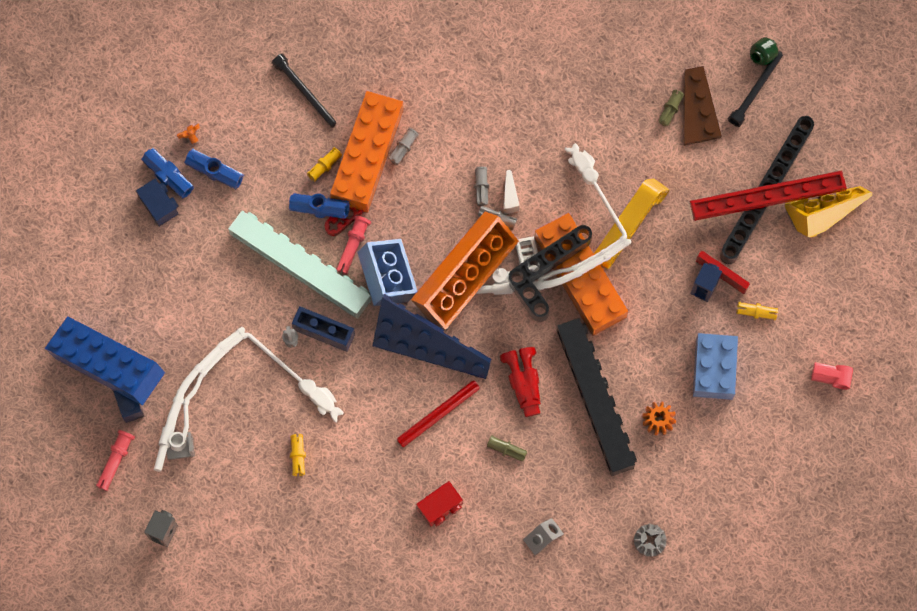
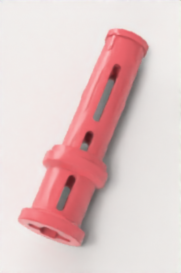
M361 216L354 217V225L352 230L348 232L349 240L336 268L339 273L342 271L344 275L348 274L359 243L364 241V233L367 226L371 224L370 220Z
M118 430L119 435L114 445H111L110 451L112 453L96 484V487L108 491L122 457L128 454L127 449L130 442L135 438V436L122 430Z

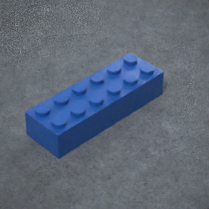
M69 316L66 317L45 347L56 360L142 406L165 374L164 370L155 361Z

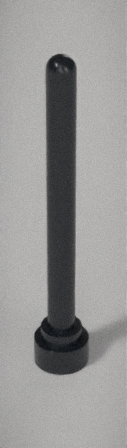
M778 51V56L768 64L739 109L732 111L727 118L734 126L740 127L745 121V112L783 57L781 51Z
M283 53L277 55L271 64L288 76L331 127L336 126L335 119L288 66L289 63Z

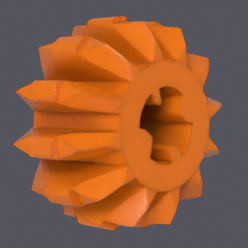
M663 401L660 402L659 407L653 402L652 408L647 406L645 408L647 413L642 415V418L646 419L643 421V426L650 425L647 431L651 432L654 429L655 436L658 435L659 430H661L663 435H666V429L672 431L673 427L671 424L676 423V419L672 418L676 414L675 411L669 412L671 409L670 405L664 408ZM660 415L663 417L662 420H655L656 417H659Z

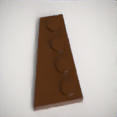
M704 66L685 69L684 146L720 139L722 135Z

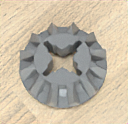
M649 523L641 526L635 533V547L645 556H656L666 546V535L664 530L658 525ZM646 533L650 537L657 535V537L654 540V545H652L651 543L644 544L647 540Z

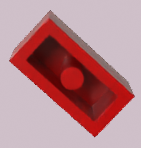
M448 481L416 504V508L430 527L434 524L439 526L446 520L445 516L450 513L454 515L462 509L463 499L450 481Z

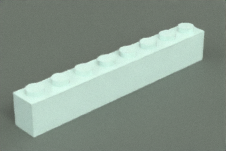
M241 211L228 228L230 235L356 319L359 318L370 303V292L362 286L357 287L353 284L352 279L346 275L342 277L334 267L321 263V259L316 255L312 254L310 256L301 245L297 243L295 245L292 244L286 235L282 233L277 234L273 231L272 226L265 222L262 224L251 212L245 213Z

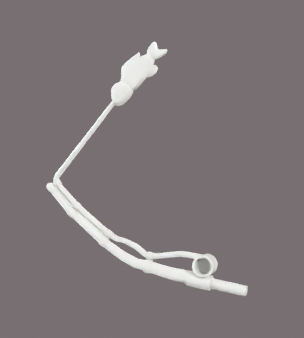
M576 143L573 144L572 148H565V151L572 155L568 161L582 174V178L587 184L594 185L622 236L599 253L572 267L554 270L537 279L538 281L533 282L538 290L552 288L578 278L601 263L610 260L611 257L631 244V240L626 239V231L596 183L599 174L593 169L594 158L585 150L584 152H579V146ZM503 268L495 270L493 273L495 283L482 286L476 294H512L513 290L509 285L510 271H506ZM564 272H571L562 277L544 281L554 275Z
M241 327L218 343L194 367L177 390L165 427L162 429L154 470L162 471L167 448L171 447L174 451H182L185 448L189 428V400L196 394L203 377L230 349L246 338L254 342L299 381V389L318 406L320 414L325 415L326 412H329L332 420L337 422V416L343 415V411L334 406V402L337 401L327 388L316 387L315 382L310 379L302 380L254 336L244 333L245 328ZM200 373L193 390L183 399L189 385ZM181 405H184L183 433L174 432Z

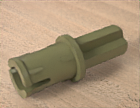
M673 90L668 102L664 104V110L659 119V123L662 126H668L674 114L678 112V106L684 97L681 91H678V94H676L677 90Z
M491 435L487 444L488 448L503 453V456L508 455L519 461H524L527 455L526 450L510 444L511 441L506 442Z

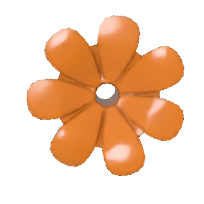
M199 124L188 126L187 130L178 133L177 137L179 139L189 138L192 144L196 143L198 139L195 133L200 128Z

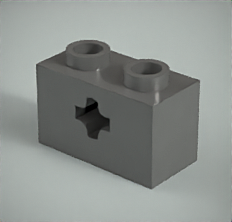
M155 510L144 531L149 540L167 548L178 527L171 513L165 510H161V512Z

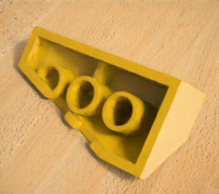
M858 186L848 188L846 191L837 192V195L819 196V199L808 201L807 198L788 202L785 204V209L798 232L808 238L815 237L817 234L825 232L870 198L872 192Z

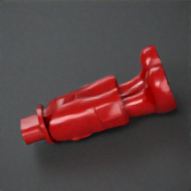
M525 347L518 350L524 367L523 372L519 368L516 350L501 354L500 361L510 366L512 373H510L508 378L525 417L541 414L539 405H541L538 386L539 376L537 369L532 368V357L537 353L535 347Z

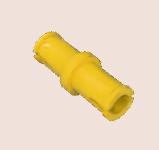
M333 147L328 154L318 159V163L306 173L307 176L316 182L324 172H328L331 166L342 157L341 152Z
M738 302L736 314L753 316L754 319L759 317L777 319L776 313H778V308L761 306L760 303L754 305Z
M297 434L290 436L292 475L297 476L299 469V476H304V458L306 453L303 451V435L298 434L297 437Z

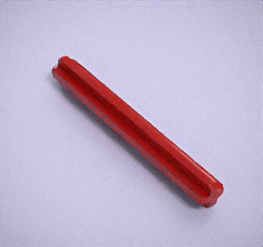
M471 381L397 438L400 446L405 447L475 394L480 389L477 382Z

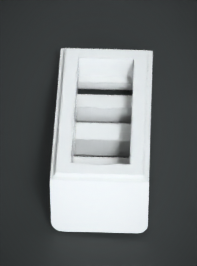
M507 170L505 175L504 214L519 211L518 197L512 171Z
M534 236L518 239L519 242L516 245L519 264L538 253ZM522 246H532L531 248L521 249ZM531 252H533V254H531V255H525V256L522 255V254H526V253H531ZM532 265L529 267V270L536 272L539 270V267Z

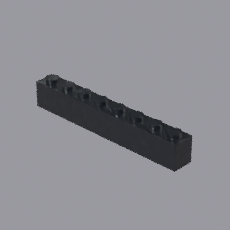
M580 318L557 325V334L611 477L634 469L637 459L634 451H630L628 447L630 441L627 433L622 431L621 425H623L621 416L615 413V400L607 392L609 385L606 378L601 376L600 370H602L600 361L599 359L595 360L593 355L595 348L592 341L587 339L586 334H588L586 324L581 323Z

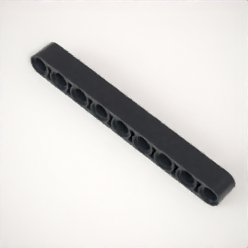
M802 116L797 120L758 187L784 181L814 128V121L811 117ZM800 125H806L809 129L804 130ZM796 140L800 145H793L791 141ZM781 156H788L790 161L783 160ZM777 171L781 174V176L776 177L772 174V172ZM768 206L747 210L742 213L721 250L720 259L723 263H735ZM744 219H751L753 224H746ZM734 235H742L744 240L739 241ZM725 251H732L734 256H727Z

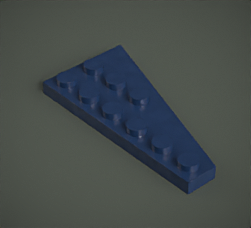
M383 295L373 347L480 378H487L491 358L473 347L465 346L459 342L460 339L447 335L442 328L419 314L414 315L405 309L406 306L401 303L398 305L390 300L388 295Z

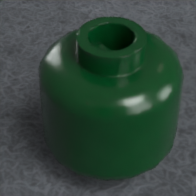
M767 37L761 38L750 48V58L755 64L767 65L778 56L777 43Z

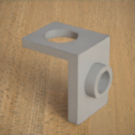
M187 432L186 446L182 451H174L171 447L167 448L168 460L195 456L191 432Z
M551 518L539 524L523 541L533 554L537 555L548 544L564 535V533ZM548 525L555 529L556 534L549 529Z

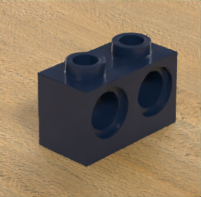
M704 263L690 294L709 302L722 273L719 267L711 263Z

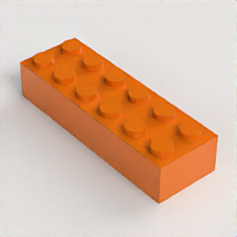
M366 91L330 192L331 199L349 201V207L363 210L366 213L369 212L403 113V101Z
M484 212L413 296L411 301L430 322L446 330L517 245L519 240L499 216Z
M567 213L535 230L534 238L541 250L577 228V225L570 213ZM582 233L578 235L580 239L585 240ZM563 244L561 246L564 250L572 248L570 244ZM588 246L553 270L572 267L593 256L594 253ZM552 254L546 256L548 261L556 259ZM601 265L594 267L578 278L562 284L592 336L627 318L628 310ZM571 272L557 274V277H562Z

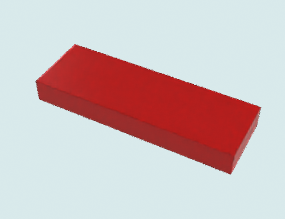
M701 250L698 254L697 263L702 266L704 263L718 266L719 270L722 271L720 279L742 294L746 293L750 286L748 281L706 252Z

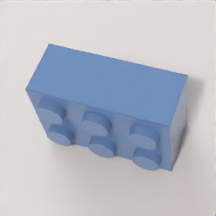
M401 239L367 242L357 252L374 306L381 305L384 294L388 295L390 300L395 303H403L411 300L418 292Z
M698 333L695 346L693 397L733 400L736 387L738 336Z

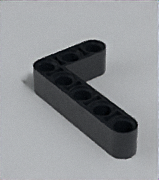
M578 226L510 271L509 285L535 321L543 322L548 318L549 306L533 282L588 247L592 241V230L589 226ZM585 233L588 235V238L582 240L578 235ZM563 244H570L572 248L564 250L561 246ZM552 254L556 259L548 261L545 257ZM536 265L539 267V270L532 272L529 270V267ZM514 276H521L523 280L516 283L512 278ZM525 292H532L534 296L527 299L523 294ZM541 307L545 310V313L539 315L535 313V309Z

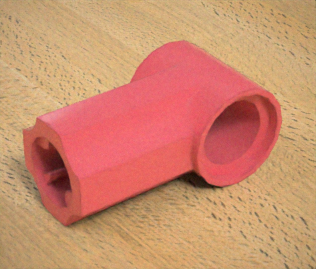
M815 362L811 380L832 384L833 387L848 390L851 385L853 368L845 365L830 366Z

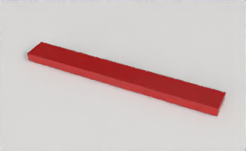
M837 171L691 200L689 204L693 220L697 221L846 191L847 187L843 172Z

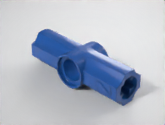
M154 148L144 153L141 158L142 162L155 173L160 182H163L165 186L168 185L182 199L192 192L194 186L180 174L179 169L171 161L163 158Z
M195 149L189 151L184 162L185 165L207 175L209 179L217 180L235 190L239 188L244 174L222 164L219 159L211 158ZM212 167H219L215 172L210 171Z
M293 193L289 199L290 211L314 214L317 218L330 216L345 219L349 214V201L325 198L320 193L312 196Z

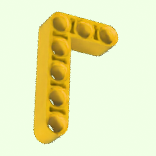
M654 178L647 179L642 183L618 218L627 233L626 239H631L652 207L660 204L670 191ZM614 223L596 249L594 255L620 239L622 234L616 223ZM622 250L611 257L610 260L601 263V265L609 269Z

